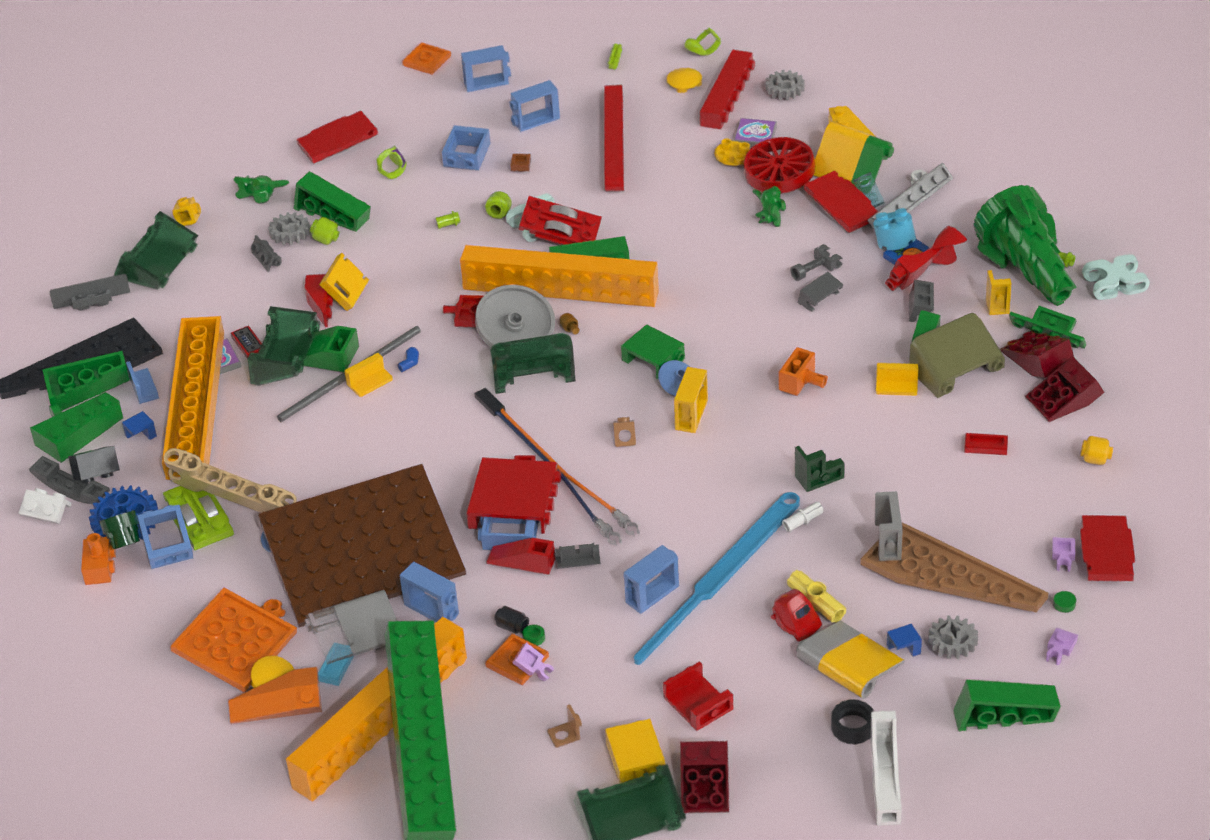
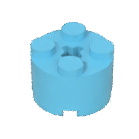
M905 208L897 209L891 213L882 212L876 215L873 226L879 248L882 249V246H884L887 250H898L909 246V241L913 240L914 242L916 240L912 216L907 213Z

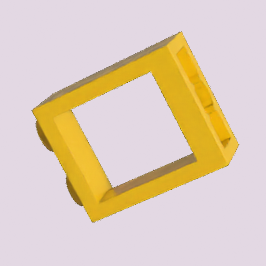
M692 367L686 368L674 398L675 430L696 433L708 402L707 370Z

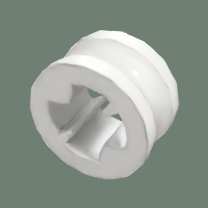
M923 170L913 171L911 173V185L924 177L927 172Z

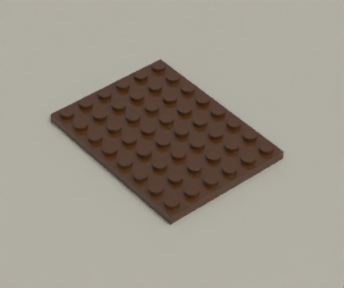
M423 464L258 514L299 628L335 617L333 606L382 590L386 592L388 599L403 595L400 574L413 562L448 580L466 575V569Z

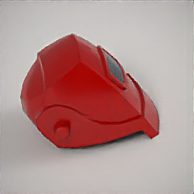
M792 589L779 595L774 600V606L771 607L773 611L771 618L776 621L783 631L795 636L797 641L810 637L822 626L819 615L801 591Z

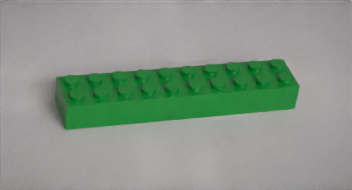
M388 621L385 632V645L404 840H453L456 833L434 621Z

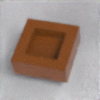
M512 154L511 171L522 172L530 170L531 154Z

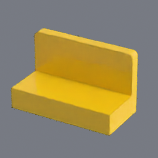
M987 270L986 304L989 315L1010 314L1011 279H994L992 270Z
M379 353L344 370L347 386L359 397L393 380V376L384 369L383 357Z
M877 363V395H917L918 364Z

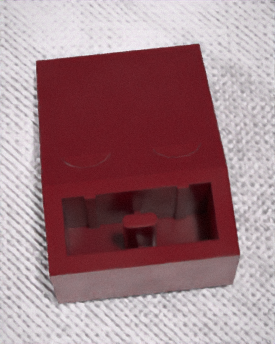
M1034 331L1025 332L1021 338L1009 341L1006 346L1000 349L1003 354L1031 376L1047 378L1072 356L1074 357L1069 339L1061 338L1060 336H1050L1046 333H1034Z
M1072 356L1025 395V397L1051 422L1089 406L1105 392L1098 381Z
M728 741L680 742L681 813L729 812Z

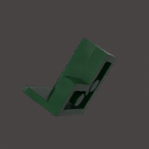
M800 446L795 447V478L806 492L844 479L845 463L841 458L826 462V454L823 450L806 455Z

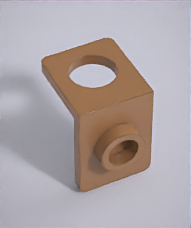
M630 417L617 418V421L613 422L615 446L636 445L634 420H630ZM620 431H630V440L627 442L621 441L619 439Z
M570 704L566 705L568 722L547 730L556 748L580 740L579 727H582V722ZM559 731H565L569 734L565 739H557L555 735Z

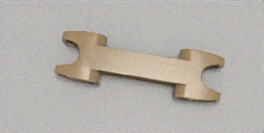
M173 448L164 454V462L170 468L169 477L171 481L196 492L203 490L260 513L289 505L285 501L288 498L292 499L293 503L297 502L296 496L283 488L272 484L260 485L201 462L197 455ZM171 455L179 456L176 461H168ZM177 472L181 477H174L173 473Z

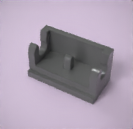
M826 272L800 290L798 304L803 305L812 312L815 310L813 306H817L823 299L832 293L835 295L840 293L838 289L843 288V283L831 273Z
M914 279L909 294V322H915L921 310L933 312V282Z

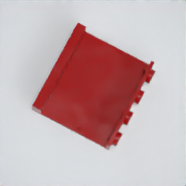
M482 457L467 509L468 529H477L480 517L540 520L541 534H545L546 526L551 523L550 511L554 510L553 497H557L558 494L557 483L561 482V471H558L557 462Z

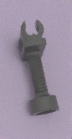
M822 244L819 248L814 249L815 260L803 266L796 264L790 268L792 277L799 281L806 277V272L821 265L830 271L841 267L843 263L839 260L843 258L838 254H834L830 258V253L826 250L831 248Z

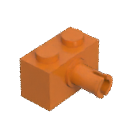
M796 347L779 371V390L798 396L807 383L821 388L826 386L828 376L815 372L814 352Z
M91 533L87 536V539H83L81 571L85 585L110 583L112 573H115L113 558H116V549L113 550L107 537H100L98 533Z

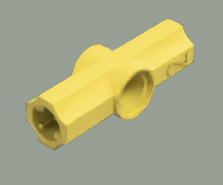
M796 570L791 573V576L787 579V585L791 589L801 591L813 605L815 611H819L831 622L836 623L842 620L846 614V607L827 592L825 584L818 581L814 582L802 571Z

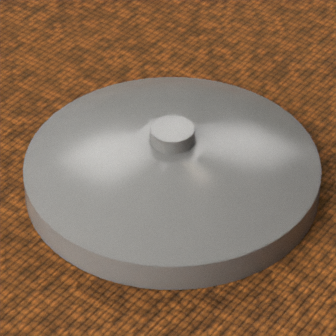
M505 285L489 291L480 300L476 310L475 324L482 340L492 349L507 355L524 356L539 351L549 342L555 327V315L550 303L537 291L520 285Z

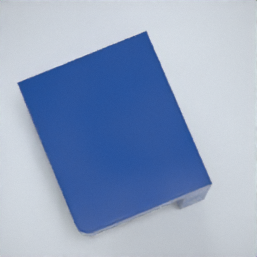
M144 411L122 422L127 438L140 432L149 440L157 437L154 421Z
M912 623L887 631L888 649L896 648L899 650L907 647L913 657L921 654L922 638Z

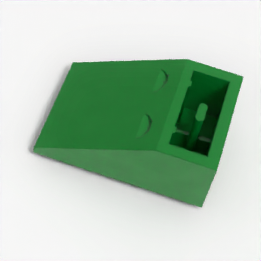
M334 326L303 335L289 363L345 372L344 370L348 369L359 348L357 328Z

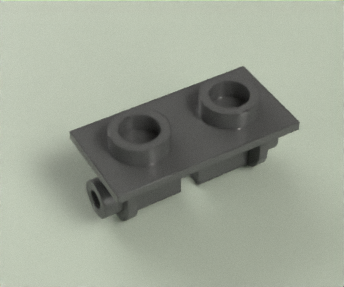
M255 235L254 242L251 245V252L268 272L271 266H280L282 258L274 252L268 241L261 240Z
M599 544L579 545V549H575V546H559V549H555L557 569L601 564Z

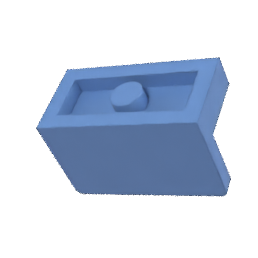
M130 361L126 362L129 378L139 404L159 399L148 368L134 372Z

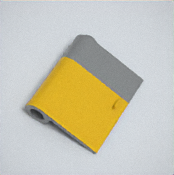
M841 620L806 640H802L796 648L799 659L863 699L870 695L879 677L904 663L903 658Z

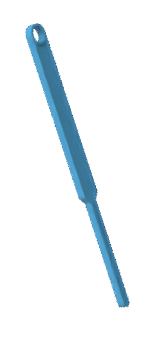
M784 493L694 586L695 593L634 655V663L636 665H641L701 601L711 599L782 525V520L789 518L800 506V497L796 493ZM786 499H794L796 502L794 504H787L784 501Z

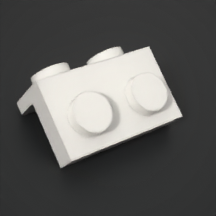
M35 488V491L26 489L19 514L60 524L65 506L71 507L72 503L66 500V496L63 494L54 493L53 495H48V492L42 489Z

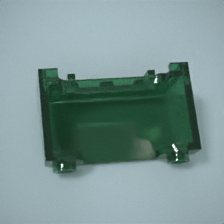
M161 211L155 216L154 224L148 227L146 234L131 251H125L120 257L114 276L126 274L128 282L158 290L160 287L164 288L169 281L168 277L187 254L195 251L198 246L196 241L199 235Z
M270 306L268 316H270L271 324H266V336L258 353L250 352L248 357L250 383L252 385L260 386L297 377L299 373L303 372L305 358L315 333H318L320 329V321H317V312Z
M558 333L500 342L493 345L490 349L491 375L496 394L506 393L505 388L507 384L513 385V377L553 371L554 378L561 375L565 378L566 383L576 381L573 344L571 337L567 334Z
M668 764L656 767L655 772L650 774L648 772L644 773L642 777L600 790L595 788L592 794L588 788L578 791L574 797L577 812L590 840H632L664 829H668V831L677 830L682 827L681 823L686 820V815Z

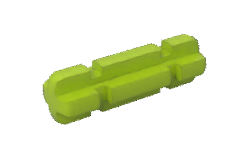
M620 43L613 44L608 60L609 69L615 70L618 67L622 53V45Z

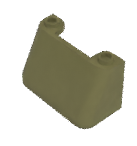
M969 313L916 337L910 345L909 364H918V380L939 398L952 392L955 378L985 364L990 372L1001 370L1005 367V357L982 320L975 313Z

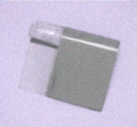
M384 590L307 614L308 618L304 619L308 632L312 631L314 635L316 634L327 664L386 646L385 632L388 621H397Z

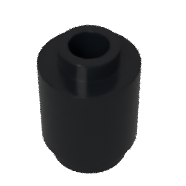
M508 606L499 608L495 614L496 625L515 634H523L524 628L529 625V617L525 613Z

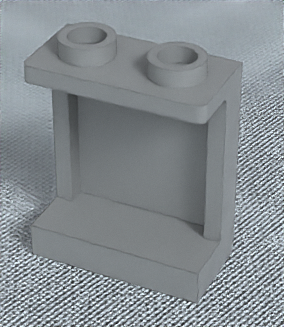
M897 491L876 492L874 522L875 526H879V561L901 560L903 529Z

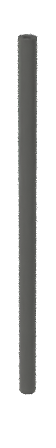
M418 326L413 327L372 355L379 353L382 357L419 334L421 332ZM345 372L277 415L280 422L285 421L345 382Z

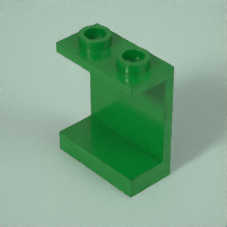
M647 324L621 345L622 361L629 364L638 357L656 367V379H658L659 370L664 363L671 360L683 362L685 359L683 342Z

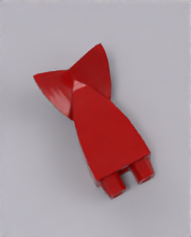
M946 226L929 249L919 254H904L897 259L890 272V278L886 280L885 284L892 291L898 287L904 290L914 282V279L917 280L931 263L942 265L954 263L957 260L953 245L964 243L967 241V238L956 228Z

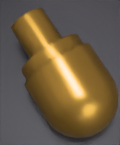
M565 313L560 317V325L565 331L572 332L574 335L579 333L578 321L572 314Z

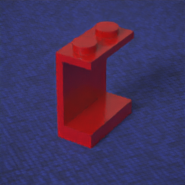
M700 661L663 682L664 699L696 731L734 710L733 694L728 689L720 693L704 678L703 664Z

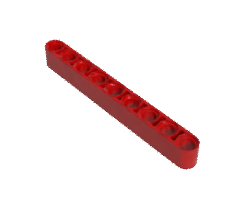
M604 85L605 191H624L623 85Z

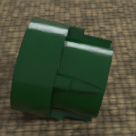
M135 510L99 521L103 534H106L107 539L110 540L113 550L140 541L137 525L139 521Z

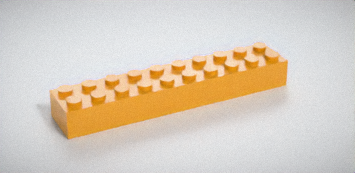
M465 245L460 258L463 290L489 292L500 286L520 285L537 291L543 297L655 307L659 293L658 262L473 245Z
M221 316L181 318L162 457V466L166 480L171 479L169 477L170 468L164 462V454L170 449L176 448L197 455L201 462L208 465L210 463L225 334ZM171 455L168 461H176L179 456ZM177 472L173 473L174 477H181Z
M445 617L440 618L434 624L440 683L448 679L451 673L463 665L467 659L463 628ZM388 666L286 758L293 790L313 802L318 796L323 795L332 783L339 780L346 770L355 765L360 757L367 751H370L374 744L386 736L393 728Z

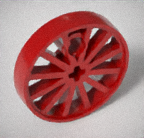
M775 137L761 141L748 151L744 159V173L747 182L753 188L762 192L773 186L778 187L781 193L797 190L811 180L816 169L815 158L811 148L803 141L790 137Z

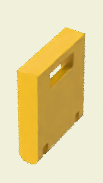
M340 253L319 285L348 311L355 305L369 279L367 277L362 278L364 274L348 258L343 259L345 255ZM336 283L347 294V296H344L334 286V284Z

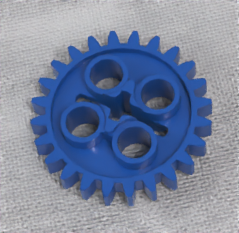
M130 485L125 490L121 486L120 491L112 488L113 493L110 494L105 491L106 497H98L99 503H93L94 509H90L91 516H89L90 526L94 533H98L100 537H106V534H103L99 521L135 510L136 515L146 511L158 510V505L153 495H148L147 490L141 492L140 487L133 490L132 485ZM137 524L139 538L143 540L140 526ZM155 524L146 526L147 533L151 534L149 528H156Z

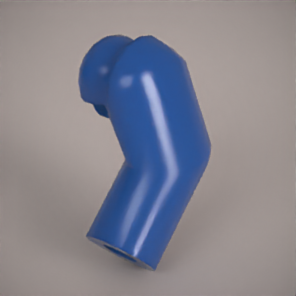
M415 347L408 348L405 352L406 360L397 364L401 372L418 364L419 351Z

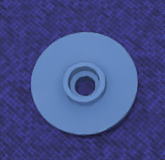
M677 360L664 363L658 373V379L662 388L669 394L676 396L686 368L690 366Z

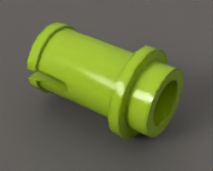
M451 211L452 213L435 217L438 228L441 229L453 224L457 226V223L461 222L458 212Z
M1072 252L1059 253V256L1065 263V267L1068 268L1074 265L1076 257Z

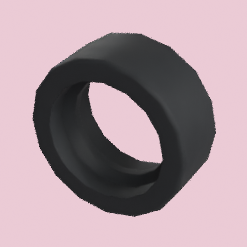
M854 699L845 700L837 704L832 710L831 715L833 735L839 741L847 744H860L871 738V712H874L873 708L866 702ZM854 715L864 718L867 724L859 728H848L839 721L846 716Z

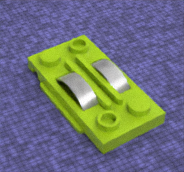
M182 486L163 492V497L168 502V505H180L190 544L194 550L234 535L229 518L214 494L203 490L196 492ZM173 519L174 523L180 531L178 520Z

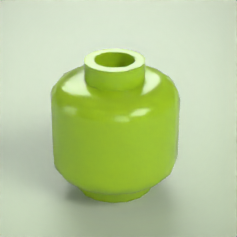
M502 191L492 193L485 204L486 212L495 219L505 217L512 206L511 198Z
M325 217L315 219L310 229L312 238L325 245H329L332 241L336 242L340 231H337L338 225L336 222Z

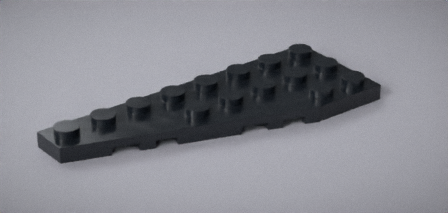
M133 317L1 378L0 398L3 400L24 395L28 390L37 388L40 391L46 390L43 369L118 351H123L125 363L130 361L132 368L162 355L163 351L159 344Z

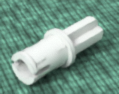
M815 502L803 510L798 509L796 514L782 520L785 530L791 532L803 524L807 525L811 519L823 513V506L820 502Z

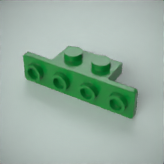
M1038 306L1032 319L1014 312L1009 314L1010 320L1015 327H1025L1034 331V333H1046L1050 336L1067 338L1070 340L1071 347L1073 348L1081 347L1085 349L1086 347L1084 337L1071 333L1077 322L1076 318L1042 306Z

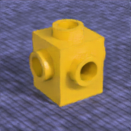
M182 197L177 200L172 213L178 226L192 225L197 222L201 214V207L194 197Z

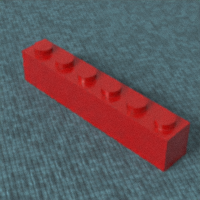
M732 49L700 110V126L721 130L724 123L728 122L729 113L733 112L734 104L738 102L740 92L744 90L745 82L749 80L750 72L755 68L753 52Z

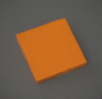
M421 42L402 60L403 66L433 75L451 57V51Z
M512 633L485 663L487 668L523 686L531 676L512 663L522 645L527 643L544 655L541 661L543 663L549 657V651Z

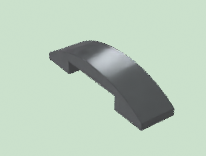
M44 456L40 457L29 468L30 472L45 485L78 502L87 504L98 503V497H104L105 491H110L109 487L94 480L90 483H82L81 480L74 481L73 475L60 470L59 463Z

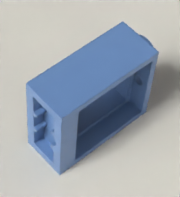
M503 45L461 53L463 79L467 92L509 84L511 70L507 66V62H510L508 51L505 52ZM501 60L502 73L473 78L472 65Z
M550 80L510 93L511 122L520 132L560 119L558 89ZM545 96L546 108L522 116V103Z
M454 125L442 150L443 167L479 170L491 144L489 129ZM458 145L478 147L476 154L455 152Z
M168 505L160 510L146 511L137 515L151 569L193 558L192 547L180 505ZM177 519L184 542L152 551L146 526Z
M481 517L482 528L478 529V541H482L483 550H492L493 546L536 538L539 520ZM492 524H526L525 533H491Z
M661 545L624 572L625 602L642 614L679 587L677 554L673 550H669L664 545ZM661 572L659 577L646 585V582Z
M413 562L400 574L405 606L435 622L442 617L450 621L457 618L459 609L454 582L416 562Z

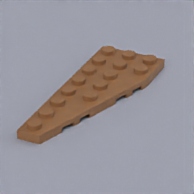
M903 522L901 560L879 561V540L861 558L862 566L904 585L1036 613L1048 600V592Z

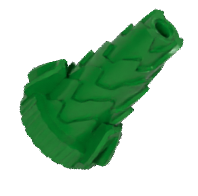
M1029 185L1012 186L998 192L982 205L974 218L973 227L979 239L978 250L1002 269L1007 267L1009 259L1014 266L1021 270L1031 285H1035L1048 301L1056 306L1063 304L1077 286L1064 269L1065 263L1059 256L1061 252L1056 246L1055 222L1053 216L1046 213L1047 207L1035 188Z

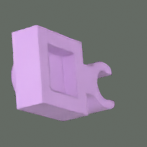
M1053 537L1052 559L1057 560V571H1060L1061 565H1066L1068 572L1071 570V560L1075 561L1074 538Z
M1056 627L1048 642L1047 649L1049 650L1047 651L1046 661L1048 662L1051 657H1056V665H1059L1062 661V654L1070 655L1077 642L1078 635Z
M527 643L522 645L512 662L529 676L536 672L542 681L550 678L544 674V669L549 673L554 671L551 665L541 662L544 655Z

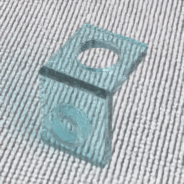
M871 172L853 180L857 189L871 200V205L874 208L885 203ZM869 179L867 184L860 185L863 180Z

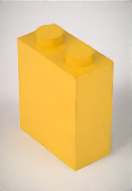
M651 719L639 720L605 729L607 748L620 786L666 776L665 759Z

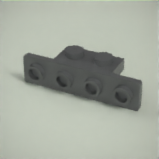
M120 274L51 289L49 292L54 309L73 305V309L86 310L90 308V305L109 304L108 301H112V296L129 293L130 288L127 275Z

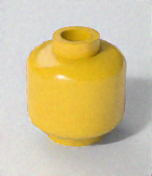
M1089 436L1087 440H1083L1080 456L1084 458L1086 463L1104 465L1107 459L1111 460L1113 447L1109 446L1107 438Z

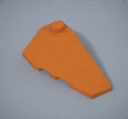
M318 667L295 669L228 700L230 723L322 712Z

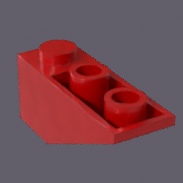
M326 274L306 275L305 293L307 303L322 324L328 327V321L332 319V308L330 306H333V297L319 285Z
M528 538L493 546L487 559V564L549 575L555 562L554 541Z

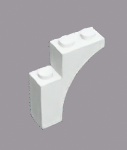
M896 711L871 712L872 781L877 825H901L902 807L898 775Z

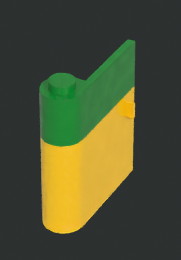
M831 121L825 129L815 158L816 169L814 176L821 177L835 170L838 172L839 177L848 179L863 194L870 196L882 160L892 157L894 147L889 141Z

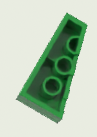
M308 171L296 183L294 210L299 211L302 209L308 215L313 216L316 214L335 221L338 226L355 232L369 220L371 206L311 171Z
M123 351L43 369L50 404H58L61 411L130 381Z
M105 392L30 427L34 445L62 463L68 459V456L75 454L121 421L123 414L119 400Z
M966 679L953 712L959 732L967 731V727L977 726L979 730L988 729V725L1001 724L1002 727H1009L1016 722H1022L1023 725L1054 722L1061 705L1055 685Z

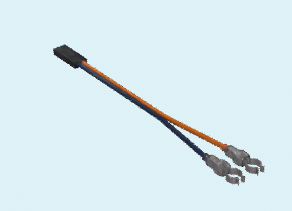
M486 387L474 393L475 398L494 417L498 415L543 461L556 462L505 412V406ZM557 463L558 471H561L562 480L592 518L599 533L605 538L608 537L609 544L616 545L617 547L616 540L609 539L611 535L619 537V543L622 544L620 534L613 531V528L608 523H605L592 513L568 479L609 509L617 524L625 528L628 535H634V531L627 530L628 526L636 527L637 534H640L638 524L631 522L627 514H623L619 509L610 506L570 476Z

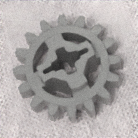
M782 70L779 73L775 71V75L770 74L769 78H766V91H768V95L772 94V98L779 97V100L782 98L789 100V97L795 99L796 95L801 96V92H804L805 79H803L802 75L798 76V72L792 73L791 70L788 72Z
M287 212L286 216L280 214V218L274 217L273 222H270V227H268L271 239H275L276 243L281 241L282 245L286 243L292 245L294 241L300 243L299 239L305 240V235L310 234L308 218H304L303 214L297 216L296 212L293 214Z
M949 615L947 620L939 618L938 623L933 622L932 628L929 629V645H932L933 651L939 650V656L947 654V659H950L952 655L959 659L961 654L967 657L968 651L974 652L975 646L978 645V630L974 629V624H968V619L959 620V616L951 619Z

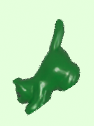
M248 175L246 177H234V182L239 187L235 196L239 199L254 196V200L258 204L269 201L274 188L289 184L288 180H272L266 175H259L255 178H250Z
M773 186L770 189H765L763 193L754 189L753 194L758 197L763 207L762 211L756 213V217L760 218L759 223L773 222L775 227H779L781 224L779 211L786 210V203L780 198V189Z

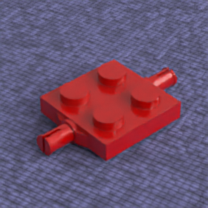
M460 295L459 301L455 306L444 305L443 313L455 314V327H476L475 315L477 306L484 296Z

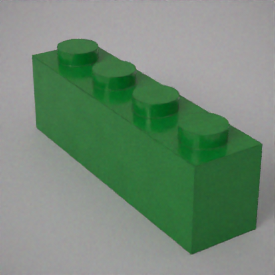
M625 236L549 247V252L629 259V249Z

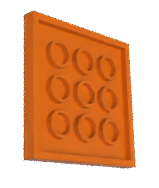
M224 587L173 642L171 652L245 693L252 685L251 670L254 664L263 657L277 656L297 633V627Z

